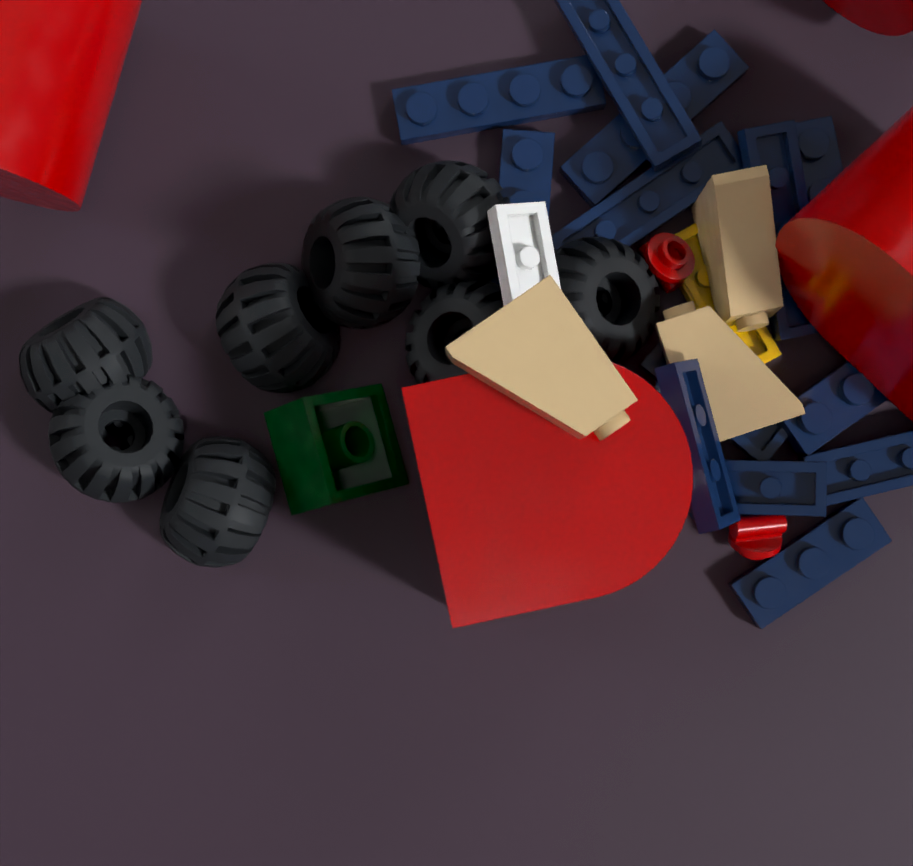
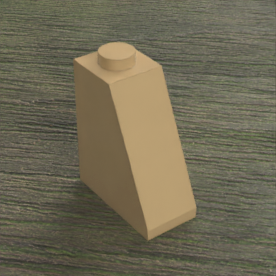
M767 165L712 175L691 207L694 223H696L698 229L697 236L704 265H706L715 312L728 326L736 325L737 332L756 330L769 325L768 318H771L783 307Z
M551 275L445 347L446 355L454 365L578 439H582L591 432H594L599 441L603 440L631 420L625 409L638 401Z
M690 301L662 312L665 321L656 323L655 330L666 363L671 364L698 359L720 442L806 414L800 400L710 306L696 310L694 301Z

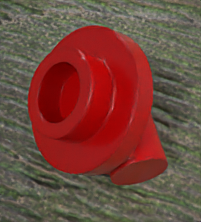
M671 233L656 234L638 250L649 265L650 271L655 275L667 294L682 286L684 280L693 272L695 267V258L690 246L682 238Z
M785 515L741 516L740 521L729 525L728 542L730 546L747 559L762 560L775 556L781 550L782 533L787 530V519Z

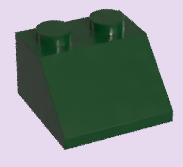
M382 383L302 397L264 412L291 516L409 484Z

